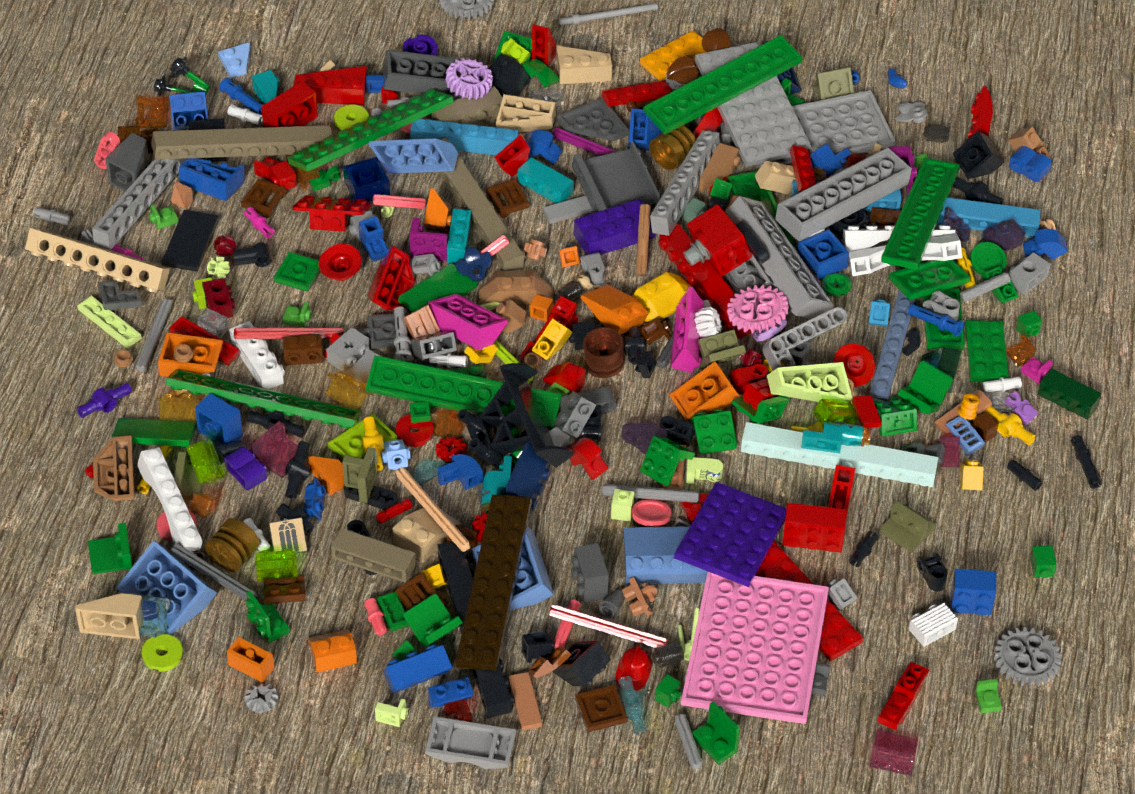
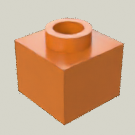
M536 294L530 303V317L547 322L549 314H552L553 299Z

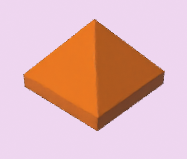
M577 246L559 250L562 268L580 264Z

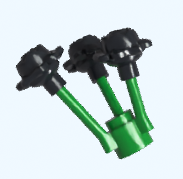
M177 57L170 67L172 77L175 78L179 75L187 76L195 82L192 88L195 92L172 87V85L167 84L165 81V76H162L161 79H156L154 91L158 92L159 97L165 91H176L184 94L205 92L206 96L211 85L189 71L190 69L186 66V57L183 59Z

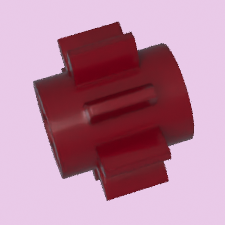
M228 234L218 236L213 244L214 250L217 251L216 254L221 257L231 256L234 253L233 250H236L234 238Z
M751 349L741 355L739 359L743 361V367L764 363V360L760 359L762 354Z

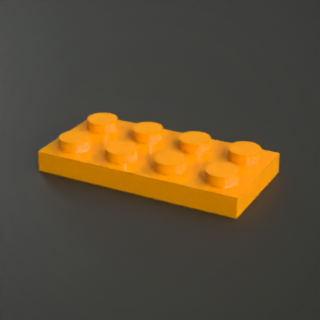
M692 30L640 58V64L659 81H665L666 72H668L669 67L676 59L687 56L694 60L695 55L707 52L702 47V37Z

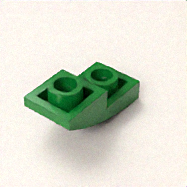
M537 59L522 65L532 79L538 78L544 88L557 84L560 80L547 65Z
M999 266L984 272L982 276L987 281L1003 272ZM1011 281L991 290L1002 304L1019 297Z

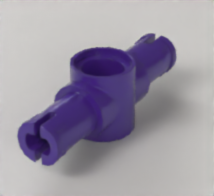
M127 382L115 389L106 390L105 388H99L93 393L89 402L77 407V412L81 418L95 411L111 412L116 407L118 400L131 394L132 389Z

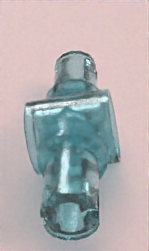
M626 676L627 681L625 677L619 679V684L623 692V707L628 719L631 720L634 734L639 735V729L641 734L647 731L643 720L642 696L635 691L632 677Z

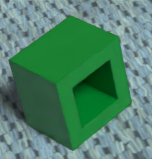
M1035 310L1018 316L1016 329L1024 339L1040 333L1042 319Z
M667 674L655 688V701L667 708L673 702L676 703L682 694L680 691L681 682Z

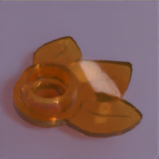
M452 409L448 412L439 410L431 414V421L436 424L434 435L437 437H445L449 434L456 437L459 436L464 430L463 422L457 417L459 411Z

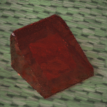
M851 153L848 156L846 168L865 160L866 156Z

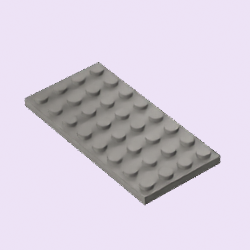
M759 41L697 54L694 60L703 76L761 46V43ZM777 76L717 107L736 148H739V154L745 167L762 164L765 161L771 162L791 157L789 150L792 145L803 146L809 150V153L812 151V147Z
M871 90L792 106L812 147L810 155L825 144H828L835 155L846 148L850 151V155L871 150L875 143L881 145V149L895 146V139ZM791 157L771 161L793 166ZM763 163L757 164L759 169L763 165Z

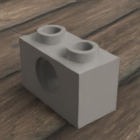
M1033 252L1030 256L1023 258L1019 265L1012 267L1008 274L1014 288L1023 295H1026L1048 277L1051 264Z

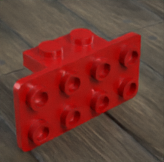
M306 195L293 205V210L309 212L310 229L345 232L347 230V215H363L371 207V202H366L365 199L349 201L348 198H339L334 200L331 197L314 198V196Z

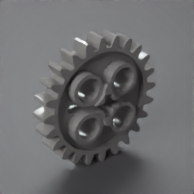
M439 0L441 8H444L445 13L449 12V16L454 14L455 18L461 16V20L465 17L470 20L472 16L477 19V15L483 17V12L488 13V9H492V5H494V0Z
M1026 627L1023 628L1022 632L1018 628H1015V633L1008 630L1007 636L1003 634L1001 640H998L995 646L994 660L996 661V667L1000 668V674L1006 673V680L1012 677L1013 684L1017 681H1020L1022 687L1025 682L1028 683L1029 687H1032V683L1039 687L1041 681L1047 684L1048 679L1053 680L1054 675L1058 674L1061 665L1062 654L1059 653L1060 647L1055 646L1056 641H1049L1050 635L1043 637L1042 630L1038 634L1035 633L1034 628L1030 632L1027 631Z

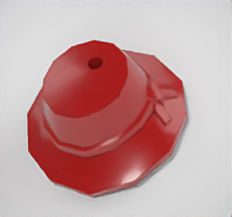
M339 243L329 247L320 256L318 265L321 273L329 279L345 281L360 270L362 258L359 251L353 246Z
M857 343L845 344L835 353L833 363L843 362L847 378L852 380L854 387L866 385L874 377L876 366L873 354L865 346Z

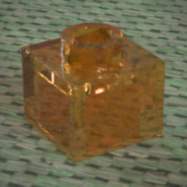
M196 493L193 496L190 509L196 511L195 514L198 516L207 517V515L215 514L219 499L205 493Z

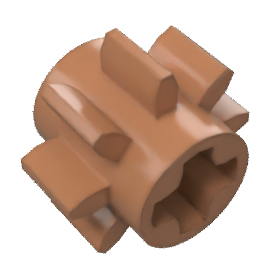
M531 239L530 243H525L523 251L527 252L526 257L539 261L540 256L545 257L547 249L543 248V242Z

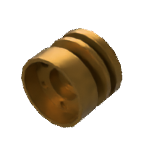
M683 125L666 135L663 132L658 134L651 140L649 151L658 165L666 170H674L683 163L696 140L691 131Z
M229 518L218 529V533H214L212 538L207 541L205 549L208 556L219 567L229 572H237L246 562L247 558L258 548L259 539L255 532L244 522Z

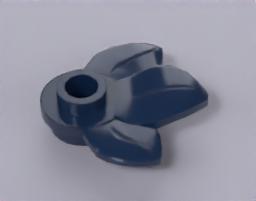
M468 247L464 254V260L456 261V268L461 275L469 276L471 280L479 282L485 278L486 269L491 265L490 252L480 254L476 248ZM479 269V273L475 275L474 271Z

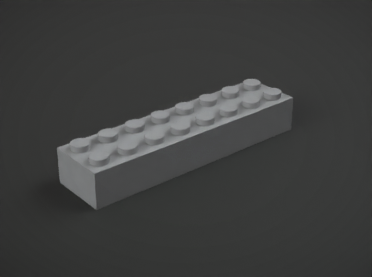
M886 148L779 203L775 220L794 238L801 241L908 185L912 168L893 151Z
M739 196L726 212L735 225L743 222L768 254L769 260L762 264L765 268L764 271L773 280V285L780 292H783V296H786L792 313L798 317L802 316L813 319L828 312L833 306L832 302L763 202Z

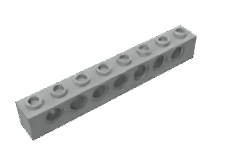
M702 130L650 215L652 233L670 236L700 185V177L720 143L718 132Z
M186 158L154 159L92 228L94 245L111 250L177 176L179 166Z

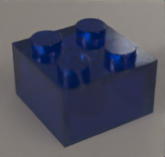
M377 157L343 166L344 182L354 201L365 199L366 202H370L375 194L390 195L389 179Z

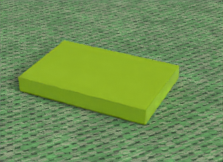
M373 413L368 416L374 417L376 429L379 434H382L383 442L398 440V436ZM363 420L328 442V448L342 461L344 456L364 459L365 453L362 437L364 436L365 429Z

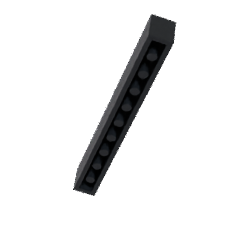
M453 541L437 544V553L447 581L446 585L456 617L459 616L463 622L459 626L462 635L474 579L472 577L473 567L472 563L467 561V558H469L468 550L463 552ZM499 659L497 671L472 669L486 717L491 718L511 713V705L514 704L512 692H508L507 689L509 687L507 675L503 676L502 673L504 671L502 659Z

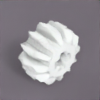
M706 307L695 313V327L700 338L721 333V320L716 309Z

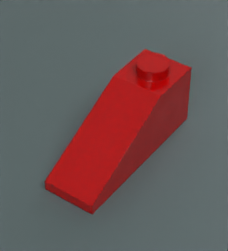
M533 24L532 60L537 59L549 67L556 57V42L549 28Z
M836 465L828 507L847 509L848 514L855 468Z

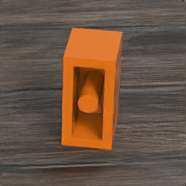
M240 637L227 650L228 666L262 683L274 670L272 653Z

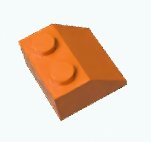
M348 629L307 638L317 673L357 664L355 644L352 634Z

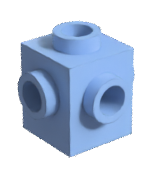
M403 440L383 442L384 451L381 452L383 463L387 464L388 469L399 470L401 467H408L407 459H410L409 447H405Z

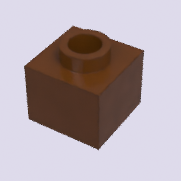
M984 412L974 419L973 428L986 443L996 436L998 423L993 417Z

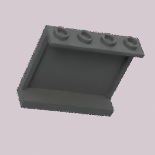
M631 142L629 149L584 160L581 154L574 155L572 168L594 213L637 199H641L643 204L650 205L651 209L655 208L659 199H661L660 190L656 188L654 178L649 174L647 164L642 160L640 150L636 148L634 142Z

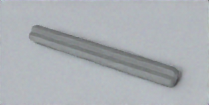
M164 298L160 304L136 363L137 371L145 372L172 307L171 299Z
M604 484L602 488L604 496H613L615 489L633 491L634 498L693 503L699 501L698 491Z

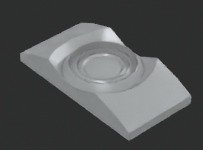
M434 716L425 754L447 763L466 762L483 769L508 768L516 737V729Z

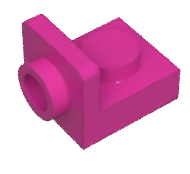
M1032 357L1022 366L1021 372L1039 384L1052 368L1053 362L1049 360L1044 364L1035 357Z

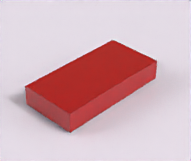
M853 396L852 403L860 425L864 426L863 428L881 427L882 422L872 396Z

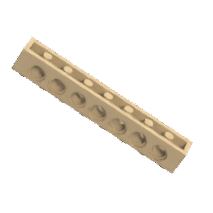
M30 228L25 249L31 251V254L41 257L45 255L48 260L55 262L61 260L64 261V265L71 267L78 265L80 270L87 272L94 270L97 271L96 274L99 276L107 277L110 275L113 276V280L119 282L126 280L132 286L141 287L142 285L147 287L146 290L156 293L158 290H165L170 268L40 228ZM47 241L49 243L48 250L45 247ZM63 246H64L65 249H66V252H65L64 255H63V253H62V247H63ZM80 251H81V253H82V258H81V260H80L79 257H78V253H79ZM96 256H97L98 259H99V262H98L97 265L95 264V257H96ZM113 261H114V263H115V269H114V270L111 268V263H112ZM129 266L132 268L131 275L128 274ZM146 271L149 274L148 280L144 277Z

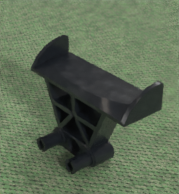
M524 363L501 365L499 368L505 382L480 416L471 414L466 409L458 412V419L466 424L471 437L469 442L470 449L477 452L479 458L489 465L497 466L503 460L504 454L521 451L526 443H530L535 454L557 468L574 454L565 447L555 446L527 381L538 373L537 368ZM513 399L516 409L509 412L507 405ZM521 423L524 425L527 436H519L516 427ZM492 426L499 427L496 435Z

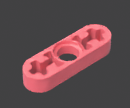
M107 132L100 141L94 158V162L99 168L107 169L105 158L119 146L120 139L113 132Z

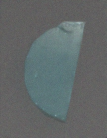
M423 461L415 467L413 478L421 486L437 476V468L446 463L443 461Z

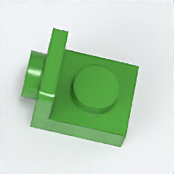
M154 205L150 206L151 213H149V219L152 224L155 223L157 229L178 223V217L172 206L161 210H156Z
M305 302L303 308L287 306L283 316V324L305 328L307 321H310L312 316V310H309V302Z
M983 679L977 682L975 696L980 713L1001 711L1002 705L997 692V679Z

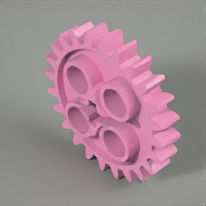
M755 285L754 289L747 287V291L740 290L741 294H734L735 298H730V303L727 304V313L732 325H737L738 330L744 328V332L751 329V333H754L755 330L761 333L762 329L769 331L770 326L776 328L775 323L782 324L781 319H786L789 309L787 298L783 296V292L778 293V288L772 290V286L765 289L764 285L761 288Z

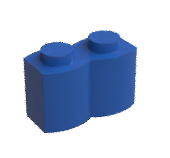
M1021 146L1010 157L1009 168L1016 173L1024 174L1032 181L1040 182L1051 170L1052 160L1043 154L1036 153L1031 148Z

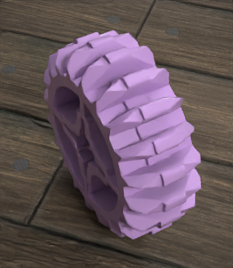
M461 58L460 61L455 60L448 67L445 80L447 88H450V92H455L456 96L460 95L462 99L466 97L469 100L471 98L477 100L478 97L483 98L484 95L488 94L492 87L493 76L491 75V70H488V66H483L482 62L478 63L476 59L473 61L470 58L467 60Z

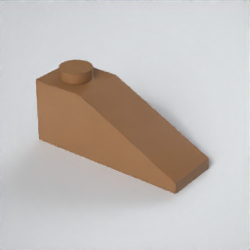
M722 143L718 144L700 177L699 191L703 192L714 184L716 178L722 180L730 175L735 167L739 166L741 161L739 148Z

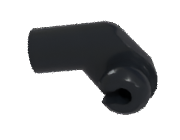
M916 331L908 332L906 335L909 344L902 349L906 356L911 355L920 347V335Z

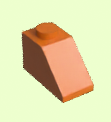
M430 188L424 225L426 228L448 231V226H451L452 215L436 191Z
M316 456L308 458L310 471L324 485L330 495L343 489V464L339 460Z

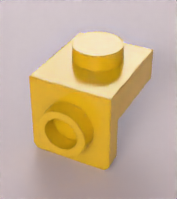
M494 343L481 350L474 349L473 346H467L464 353L475 364L490 363L498 347Z

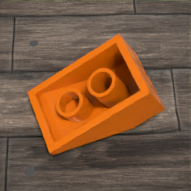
M605 285L580 297L605 327L616 330L620 335L628 333L631 327H641L649 314L638 299L610 285Z
M166 333L158 360L159 376L168 377L176 369L197 374L215 372L223 340ZM182 344L188 345L193 351L192 359L188 362H178L175 360L174 351L177 346Z
M713 362L669 394L687 422L696 413L705 412L706 415L711 414L715 410L726 409L731 405L733 399L741 398L716 362Z

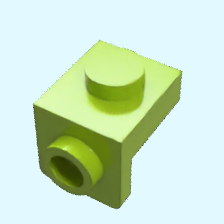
M211 277L194 280L195 291H192L193 301L198 302L199 309L207 308L202 282L211 281Z

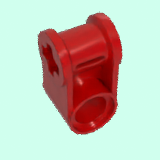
M763 364L733 370L729 377L736 391L742 394L745 393L744 389L748 383H755L760 379H766L767 368Z

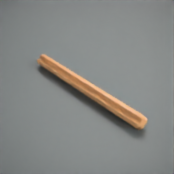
M403 467L396 470L398 479L458 548L463 552L470 549L469 541L408 471Z

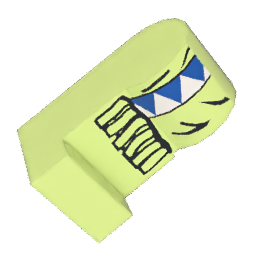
M693 457V460L687 459L686 483L694 484V479L709 480L710 482H718L722 479L723 463L720 460Z

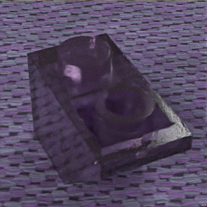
M1012 218L1002 221L993 227H987L983 231L980 243L991 242L1001 247L1002 250L1009 251L1022 245L1026 233Z
M653 422L630 423L622 426V439L639 449L643 454L647 453L653 435L667 438V432Z

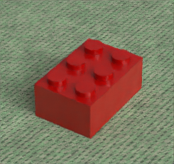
M303 81L261 106L263 128L305 126L318 118L316 92Z
M787 503L782 546L842 553L847 509Z

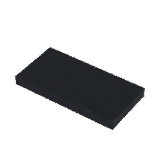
M184 209L161 261L162 266L197 272L219 222V215Z

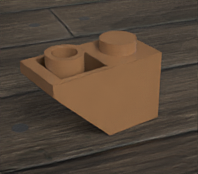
M1033 126L1018 130L1008 140L1015 152L1021 146H1026L1038 154L1050 156Z
M512 300L501 303L491 310V312L508 320L502 332L511 333L524 325L526 311Z

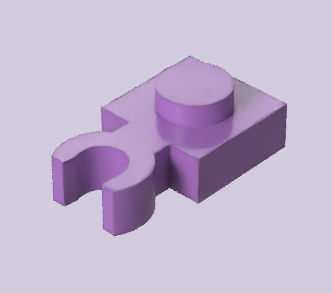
M1014 391L1010 394L1013 400L1008 396L1004 402L1007 406L1014 409L1011 413L1018 415L1022 425L1025 426L1038 412L1026 399L1021 401L1020 395Z

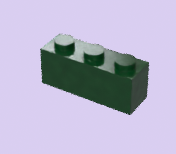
M1051 368L1041 380L1037 395L1088 420L1099 406L1102 393Z

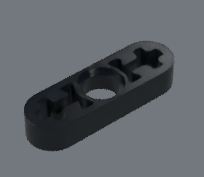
M743 222L736 224L735 226L744 235L748 248L760 264L768 261V254Z
M343 485L345 497L359 502V490ZM373 485L371 492L376 495L369 498L368 502L364 504L386 510L398 503L397 494Z

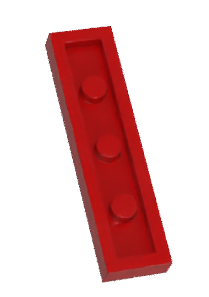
M658 81L602 90L601 96L607 106L612 107L624 105L630 101L643 102L659 99L671 93L672 90L666 81Z
M792 145L789 151L798 192L800 193L816 185L809 150L803 146Z
M182 316L169 327L170 333L222 340ZM223 340L218 361L229 366L240 355V349Z

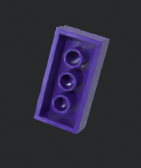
M641 199L574 219V236L585 254L599 252L600 255L637 244L640 206L643 204ZM650 219L649 239L655 238V233H652Z

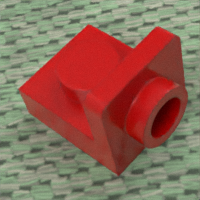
M268 156L262 162L255 160V174L260 178L270 181V166L280 162Z

